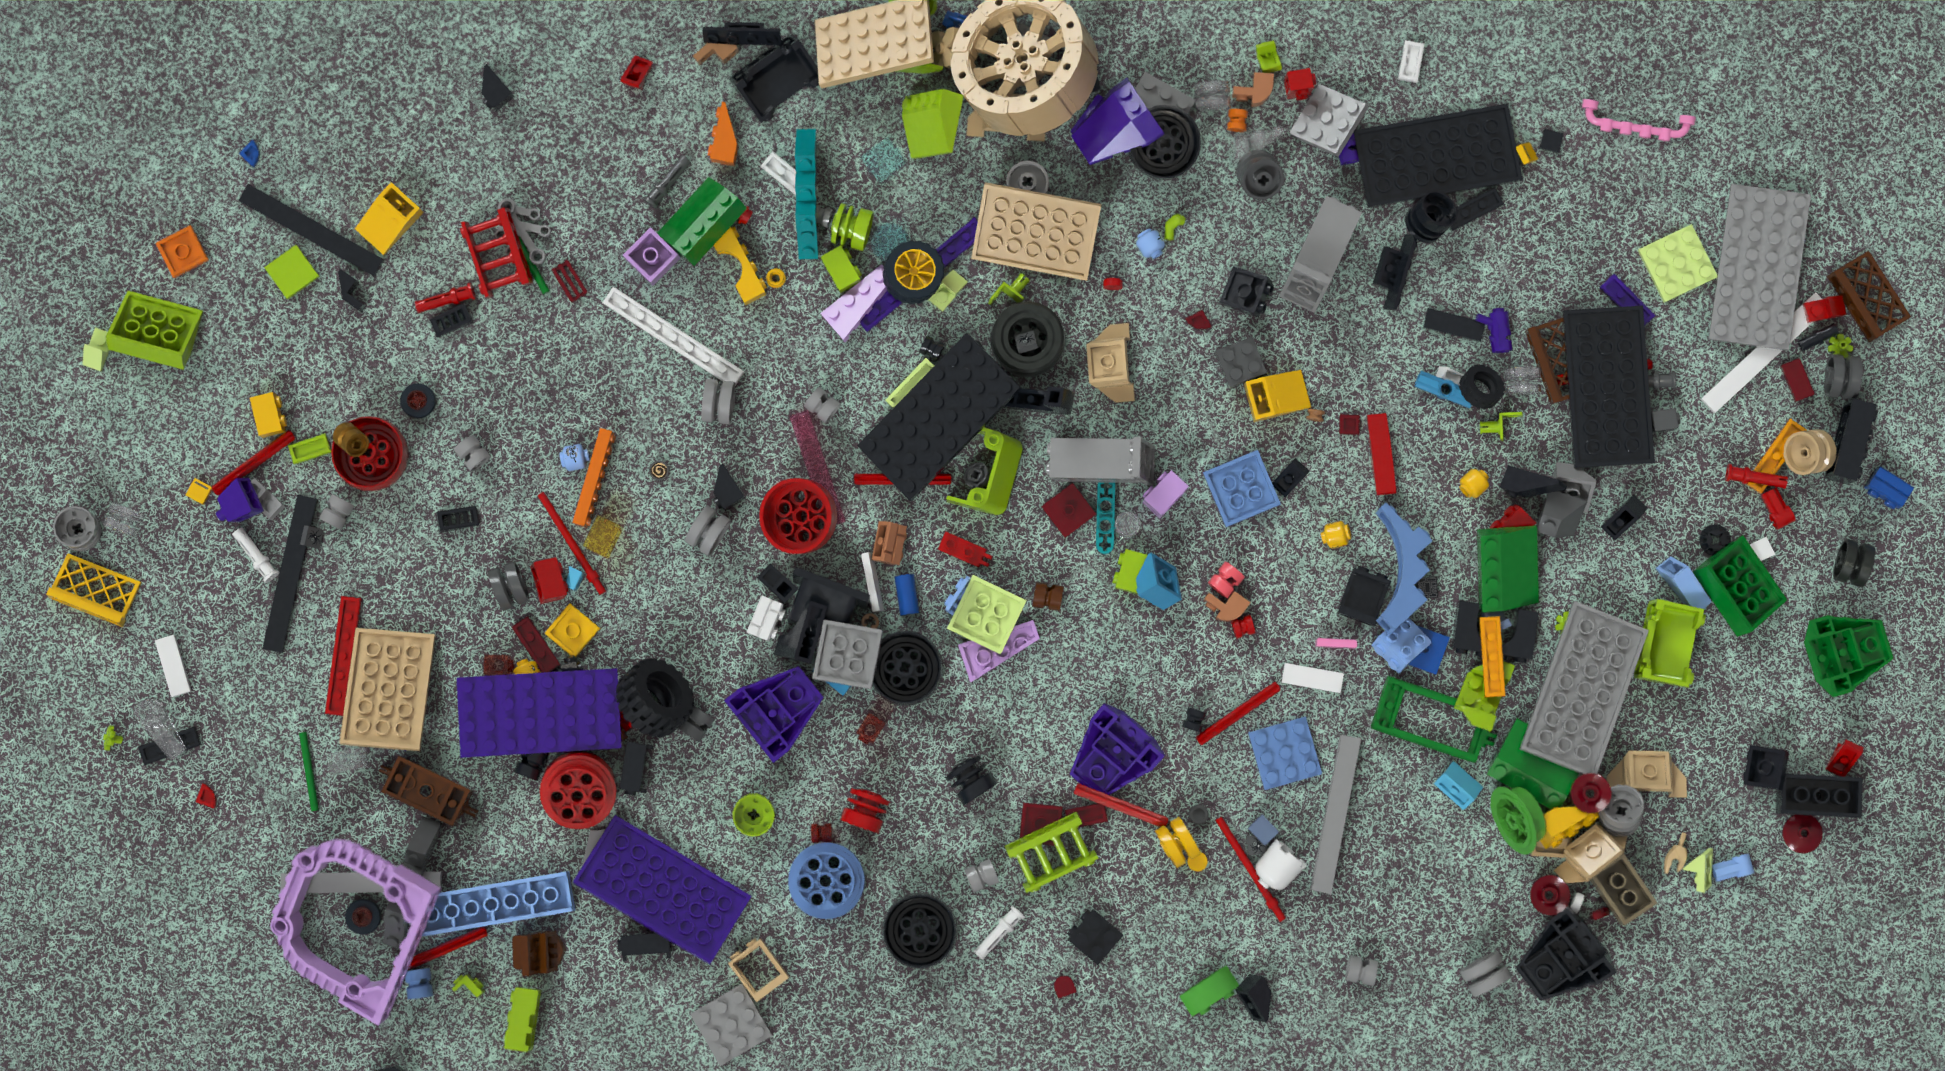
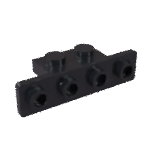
M725 22V27H703L702 29L705 44H782L781 30L765 28L764 23Z
M1411 234L1404 235L1400 251L1388 246L1383 247L1373 280L1374 285L1388 290L1383 309L1396 310L1401 302V293L1406 284L1408 269L1412 264L1413 252L1417 247V239Z

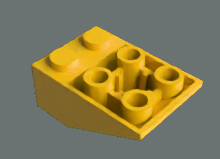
M391 182L379 194L355 230L385 255L424 212Z
M1301 370L1265 376L1244 383L1254 422L1311 408Z
M1577 807L1552 809L1544 814L1546 832L1540 842L1545 849L1551 846L1556 848L1563 843L1562 840L1564 838H1572L1579 833V829L1584 826L1587 829L1595 824V819L1599 817V812L1585 813Z

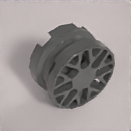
M981 462L973 463L966 469L964 481L971 490L984 487L986 489L991 470Z

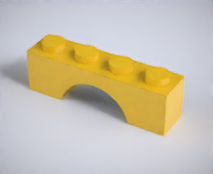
M734 226L730 227L714 244V247L718 254H729L740 261L742 274L735 287L746 306L765 296L764 290L767 289V286L762 278L758 279L755 272L758 269L753 261H748L746 255L749 252L744 243L739 244L737 238L740 236Z

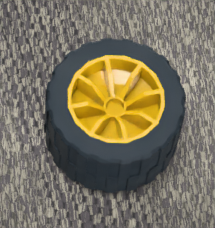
M912 240L906 243L903 242L892 250L884 264L882 275L884 285L893 298L898 299L902 303L919 304L930 299L940 287L944 278V264L941 255L938 254L935 248L931 247L928 243Z

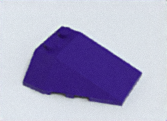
M1125 78L1108 91L1071 137L1089 165L1110 159L1115 154L1130 152L1132 148L1138 146L1145 147L1164 135V132L1129 79Z
M798 666L741 687L724 701L774 763L791 749L824 697Z
M1104 703L1090 720L1070 775L1080 784L1110 795L1152 771L1165 754L1155 738L1124 711Z

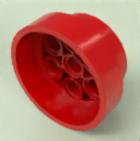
M790 478L775 484L764 496L759 513L760 526L766 539L778 550L790 554L811 553L823 547L833 535L837 523V509L833 497L821 484L810 479ZM801 491L805 494V499L802 502L799 500V493ZM818 499L822 501V508L820 510L816 507ZM786 503H788L790 506V510L787 514L784 512L783 509ZM803 511L807 513V519L805 521H802L801 519V513ZM820 519L825 523L823 529L818 527ZM788 523H790L792 526V530L790 533H787L786 531V525ZM805 531L809 533V539L807 541L803 539V533Z
M572 751L562 754L548 765L543 774L540 785L541 804L547 815L563 827L570 829L593 827L603 821L614 806L617 792L615 775L610 766L593 753ZM586 773L590 774L592 780L584 781L581 776ZM568 774L572 777V780L565 782L561 776ZM595 790H600L603 793V796L600 798H596L593 796L592 792ZM558 791L562 793L563 797L555 799L552 793ZM580 791L583 796L581 798H574L572 793ZM589 807L593 809L594 813L586 815L583 809ZM570 808L574 813L567 816L563 813V810Z

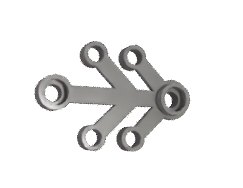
M503 199L498 204V209L508 205L511 206L510 212L518 237L520 235L530 251L529 258L534 265H542L546 260V255L543 250L537 249L527 231L538 233L546 238L551 234L550 227L520 221L517 215L527 216L532 221H538L541 213L535 208L518 207L512 199ZM533 212H538L536 218L531 217ZM499 225L498 230L495 232L496 238H498L500 232L505 233L503 226ZM543 228L548 229L547 234L541 233ZM508 245V246L506 247V249H505L506 255H509V254H508V250L510 249L509 245ZM536 255L542 256L540 261L535 260Z

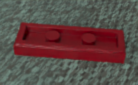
M529 616L511 627L542 673L552 672L560 666V662Z

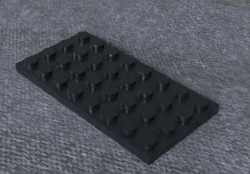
M1508 103L1354 130L1355 147L1359 157L1358 163L1367 208L1421 199L1429 191L1451 194L1523 180Z
M1643 305L1563 310L1574 468L1654 464Z
M966 333L857 446L901 493L912 502L1022 388Z

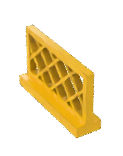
M68 553L52 587H49L46 595L54 601L123 627L126 615L141 582ZM70 560L78 562L80 569L69 573L68 565ZM91 568L96 569L98 576L88 580L84 571ZM82 572L85 581L74 585L71 576ZM109 575L114 576L117 583L106 587L103 578ZM69 578L72 587L67 589L58 587L61 580ZM100 579L103 589L92 592L89 583ZM132 582L134 584L132 592L124 594L121 585ZM87 585L90 594L83 597L79 596L76 589ZM118 587L122 596L111 600L108 590ZM105 592L108 601L102 604L97 603L94 596ZM123 599L125 607L122 612L114 609L112 603Z

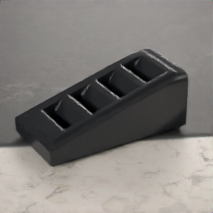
M465 303L430 319L437 338L474 323ZM459 312H462L465 320L461 321ZM451 315H455L457 324H454ZM444 318H448L450 327L447 328ZM439 320L441 321V324L444 329L442 331H440L437 324V321Z
M476 506L436 512L439 533L479 526ZM467 512H471L472 522H468ZM459 513L463 514L464 523L462 524L460 523ZM451 515H455V525H452ZM444 516L447 517L448 526H444Z

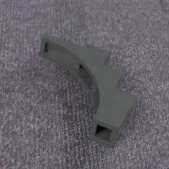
M422 817L406 848L403 864L404 867L423 877L429 858L440 836L442 823L426 817ZM389 901L384 914L383 923H385L383 944L400 949V944L406 937L409 922L405 921L398 903Z

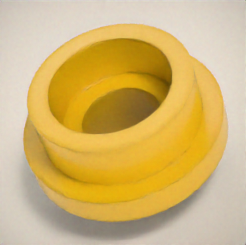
M774 268L767 273L766 281L770 287L780 288L784 285L786 276L782 270ZM778 275L780 277L779 281L774 282L772 280L773 276Z

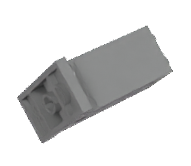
M1325 197L1279 297L1315 313L1330 285L1362 212L1358 211L1354 206H1347L1341 203L1337 198Z
M1133 437V439L1051 438L1050 443L1047 445L1050 463H1047L1046 472L1049 478L1057 482L1143 483L1144 485L1154 486L1155 446L1142 437Z

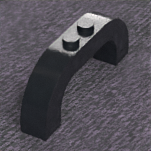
M1048 386L1047 391L1022 388L1004 408L1069 415L1072 411L1075 393L1066 388Z

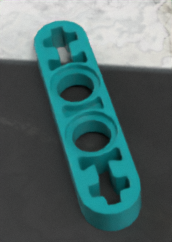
M1098 483L1096 549L1104 555L1109 554L1114 547L1115 483H1108L1112 485V488L1108 490V495L1112 494V498H1100V494L1104 495V488H1101V485L1104 483ZM1102 501H1109L1112 507L1109 511L1101 510L1100 504ZM1101 521H1109L1111 524L1110 530L1102 531L1100 529ZM1099 533L1103 535L1111 534V538L1107 537V543L1111 545L1107 548V551H1103V548L1099 547V544L1103 543V537H1099Z

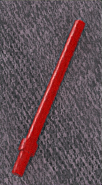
M545 492L540 493L538 498L587 574V580L594 585L599 595L604 594L606 590L599 580L600 576L590 566Z
M1221 816L1216 819V823L1267 901L1265 904L1269 910L1272 909L1279 922L1286 919L1276 897H1273L1268 888L1266 889L1258 882L1260 877L1257 875L1256 869L1223 817Z

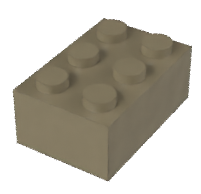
M1624 853L1592 879H1589L1620 925L1625 926L1658 904Z

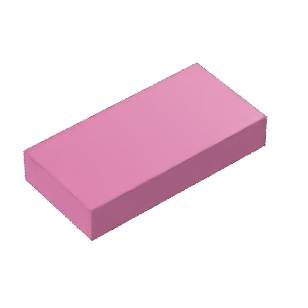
M1317 638L1315 647L1356 649L1357 641Z

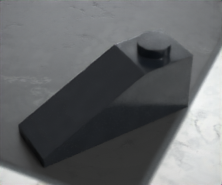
M1508 465L1500 488L1506 492L1505 495L1516 499L1517 496L1527 498L1566 490L1567 485L1558 479Z

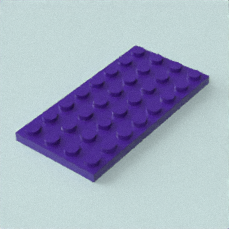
M617 668L456 678L460 758L622 748L619 703L616 702Z
M614 815L573 880V884L709 965L714 960L752 897Z

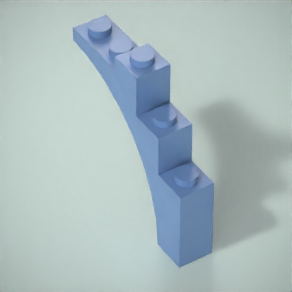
M1385 503L1376 514L1392 537L1397 553L1398 576L1393 597L1386 610L1376 621L1390 635L1427 601L1424 592L1414 585L1430 571L1427 563L1423 559H1419L1417 555L1432 542L1429 533L1420 527L1413 531L1410 524L1399 517L1396 509Z

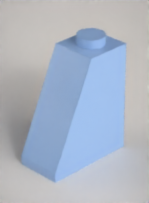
M1670 556L1656 567V570L1684 605L1705 610L1707 605L1711 603V600L1689 566Z

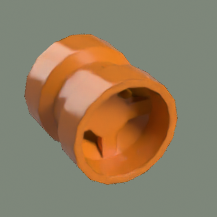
M1229 109L1228 117L1230 122L1227 124V130L1246 132L1247 124L1245 119L1248 117V111Z

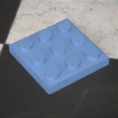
M1258 450L1203 472L1225 527L1281 505Z
M1306 716L1248 732L1264 790L1322 774Z

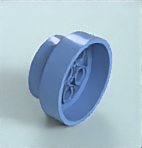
M818 843L803 850L792 863L788 877L789 891L796 905L806 914L820 919L837 918L849 912L859 902L865 886L864 870L859 859L848 848L835 843ZM831 857H837L840 861L839 866L835 869L829 866V859ZM811 859L819 861L820 866L817 870L809 868V861ZM843 873H848L851 876V882L848 885H844L840 881ZM823 875H828L831 878V884L828 887H824L820 883ZM803 877H808L811 880V886L808 889H804L800 884ZM836 891L843 895V900L840 903H835L832 900V894ZM816 893L823 897V902L820 905H815L812 902V896Z

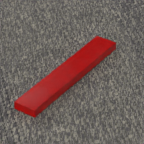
M341 596L325 714L339 716L344 714L355 630L358 628L362 598Z

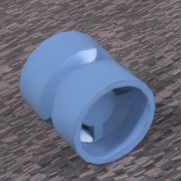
M430 968L407 971L405 976V983L409 984L406 988L407 999L433 996V988L429 984V980H431Z

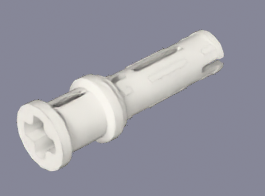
M243 527L233 532V537L254 563L253 568L260 572L265 583L270 582L279 575L280 572L275 570L269 562L270 559L259 551Z
M1013 905L1005 917L999 919V924L974 950L982 960L1008 932L1010 933L1014 930L1013 927L1021 919L1025 918Z

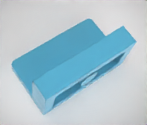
M1454 761L1434 782V785L1463 810L1476 799L1483 789L1481 784Z

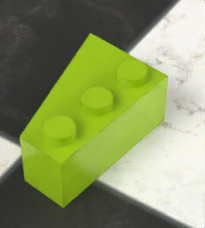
M515 987V991L512 990L510 996L512 1007L507 1016L508 1028L504 1037V1049L523 1052L533 1050L541 997L540 989Z

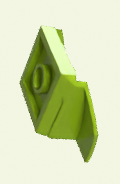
M1503 661L1504 682L1506 686L1510 681L1515 665ZM1482 665L1473 668L1466 674L1454 709L1463 712L1473 726L1491 732L1497 717L1495 713L1501 697H1485Z

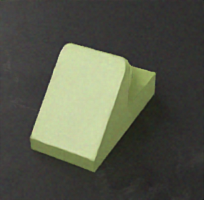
M952 270L942 280L936 293L928 300L943 312L968 281Z
M95 328L89 345L84 344V366L102 372L110 351L107 346V331Z
M1708 848L1683 868V870L1697 872L1695 875L1697 891L1703 893L1712 886V848Z

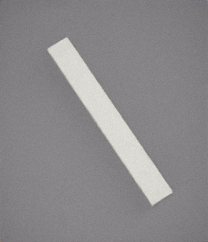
M615 287L611 289L603 301L604 305L721 381L735 382L736 386L744 374V371Z
M1815 292L1804 303L1821 300L1822 298ZM1803 304L1794 312L1790 343L1811 324L1807 323ZM1756 347L1705 394L1701 401L1713 413H1716L1782 350Z

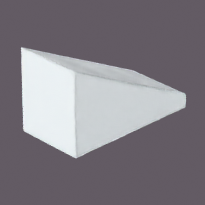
M1439 366L1436 377L1451 380L1454 384L1460 386L1459 381L1464 374L1445 366Z

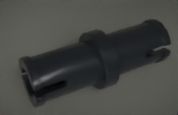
M1832 323L1819 331H1813V334L1798 340L1797 343L1801 351L1805 352V350L1817 344H1824L1825 340L1838 335L1839 331L1836 325Z

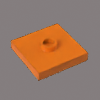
M191 225L155 243L173 278L209 261Z

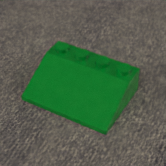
M708 177L657 234L671 248L695 266L744 213L747 207L727 188Z
M1537 526L1477 529L1479 607L1482 612L1505 611L1539 603Z
M1743 535L1704 561L1693 571L1737 637L1755 630L1787 601Z
M1516 718L1487 768V775L1511 788L1521 787L1527 790L1537 802L1551 810L1562 807L1579 773L1520 750L1519 748L1528 723Z

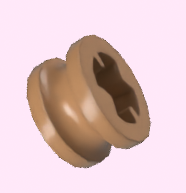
M1308 409L1309 415L1306 416L1307 420L1324 422L1322 418L1325 415L1324 411Z
M872 613L864 615L861 620L862 626L866 627L868 624H865V620L873 617V621L876 620V624L872 625L871 628L877 629L879 626L878 617Z

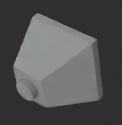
M1556 462L1552 478L1558 479L1567 485L1566 490H1561V492L1586 499L1587 504L1584 512L1588 513L1596 479L1581 468H1574V464Z

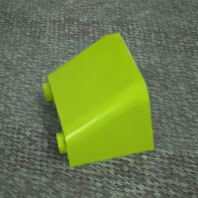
M1661 599L1649 601L1643 628L1649 631L1634 670V678L1688 688L1689 684L1691 685L1694 680V673L1691 672L1689 664L1696 629H1699L1705 623L1706 615L1703 614L1704 609Z

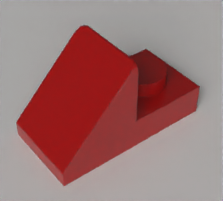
M635 55L621 77L620 82L642 91L653 62Z
M1828 296L1825 299L1803 304L1807 323L1847 315L1842 296Z
M1847 739L1842 744L1838 743L1826 770L1845 777L1862 755L1864 748Z

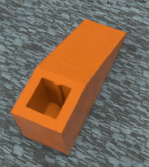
M722 101L721 107L718 106L716 111L718 123L717 126H713L712 137H714L713 145H709L708 156H710L711 162L735 166L738 144L726 103Z

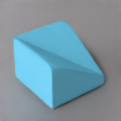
M570 566L569 574L565 581L568 588L577 591L584 573Z

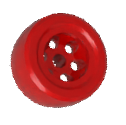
M365 416L349 421L367 437L374 436L373 442L369 443L367 448L372 449V452H370L372 455L370 457L364 454L358 456L360 462L355 464V457L347 454L333 440L331 453L336 472L348 485L358 490L380 491L392 486L403 475L408 463V446L404 436L391 422L379 417ZM381 443L386 444L387 447L385 450L379 449V445ZM382 457L386 460L384 465H380L378 462ZM369 464L372 465V471L366 472L365 467Z

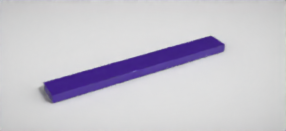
M975 217L936 249L942 257L944 268L974 244L978 223ZM886 291L881 299L874 303L873 309L869 314L862 318L860 325L866 332H869L899 307L902 302L893 298Z

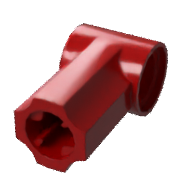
M1777 487L1760 495L1770 513L1769 518L1771 522H1774L1773 526L1776 530L1796 521L1793 511L1788 505L1786 506Z

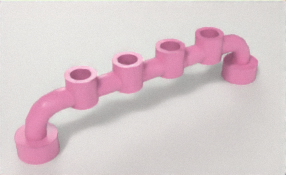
M1583 99L1582 108L1585 109L1588 121L1596 126H1601L1600 131L1612 132V128L1620 129L1619 134L1631 135L1632 131L1639 132V137L1651 138L1652 134L1658 135V140L1667 142L1670 141V138L1685 136L1690 126L1695 125L1696 120L1694 116L1680 115L1679 124H1683L1680 130L1658 128L1650 125L1597 118L1594 116L1593 110H1598L1599 102Z

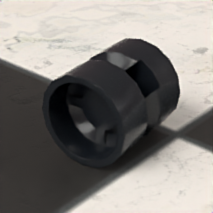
M544 753L521 754L522 760L517 762L514 772L538 781L542 772L540 767L545 765L548 755Z

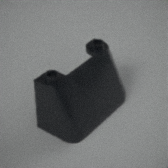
M789 35L782 39L781 45L772 46L733 74L729 79L761 123L771 120L774 117V108L805 86L815 88L819 85L818 67L801 41L794 35Z

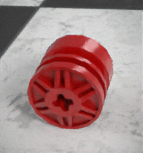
M851 788L850 793L858 795L857 800L848 797L847 801L855 806L853 809L844 808L840 820L879 834L883 821L877 818L876 814H886L887 811L880 809L879 806L880 803L889 806L890 801L877 793L865 789Z

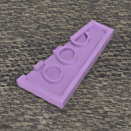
M882 264L821 313L823 318L845 343L850 338L851 332L854 329L856 330L861 324L862 318L873 309L874 303L880 300L887 291L882 277L884 270Z

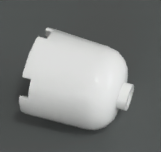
M1276 839L1256 864V873L1260 877L1258 882L1266 889L1270 886L1275 890H1282L1307 865L1302 859L1298 860L1293 855L1295 853L1282 841Z

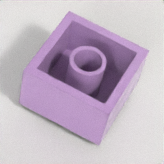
M651 227L623 254V257L652 286L681 259Z
M1172 470L1169 473L1164 472L1156 481L1158 485L1155 488L1151 486L1143 495L1144 500L1142 503L1159 519L1189 487Z

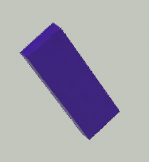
M1615 274L1599 287L1618 307L1643 305L1644 326L1656 316Z

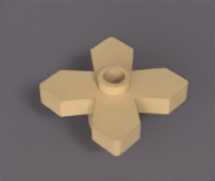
M951 27L947 28L946 32H932V45L935 49L933 54L934 62L932 64L951 68L950 59L953 58L951 50L959 28Z

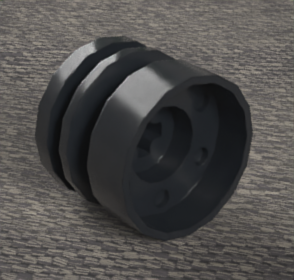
M1429 191L1407 212L1405 225L1410 234L1420 242L1433 243L1456 222L1458 217L1457 208L1446 194L1439 191Z
M980 755L966 759L954 767L945 777L947 782L954 777L957 779L951 785V788L960 785L963 788L957 793V797L963 806L997 784L991 772L984 775L980 773L986 767L985 763L976 767L975 764L982 759Z

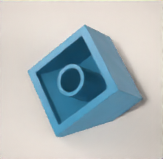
M1152 552L1149 553L1136 578L1137 593L1141 598L1165 610L1182 600L1176 567Z

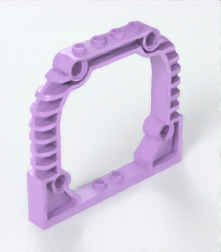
M333 839L319 846H310L296 855L292 861V870L285 878L287 883L281 890L279 903L272 912L274 916L270 925L271 930L278 936V944L282 945L284 951L283 956L285 960L290 962L291 968L294 971H298L300 976L306 977L310 982L318 984L320 988L328 990L330 994L338 996L339 1003L379 1026L389 1017L441 888L402 865L398 867L392 865L391 862L385 861L381 856L373 854L371 850L365 849L360 844L350 840ZM329 862H338L346 865L382 886L385 897L391 902H397L405 921L412 924L407 937L400 944L399 948L401 951L393 961L394 968L389 979L371 982L363 974L353 978L317 957L307 948L302 940L300 933L304 922L299 912L313 875L324 869Z

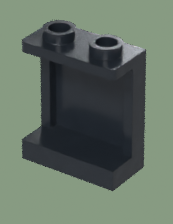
M1362 566L1353 568L1337 614L1375 627L1388 587L1391 584V581L1387 580L1388 576L1381 573L1371 574L1369 569Z

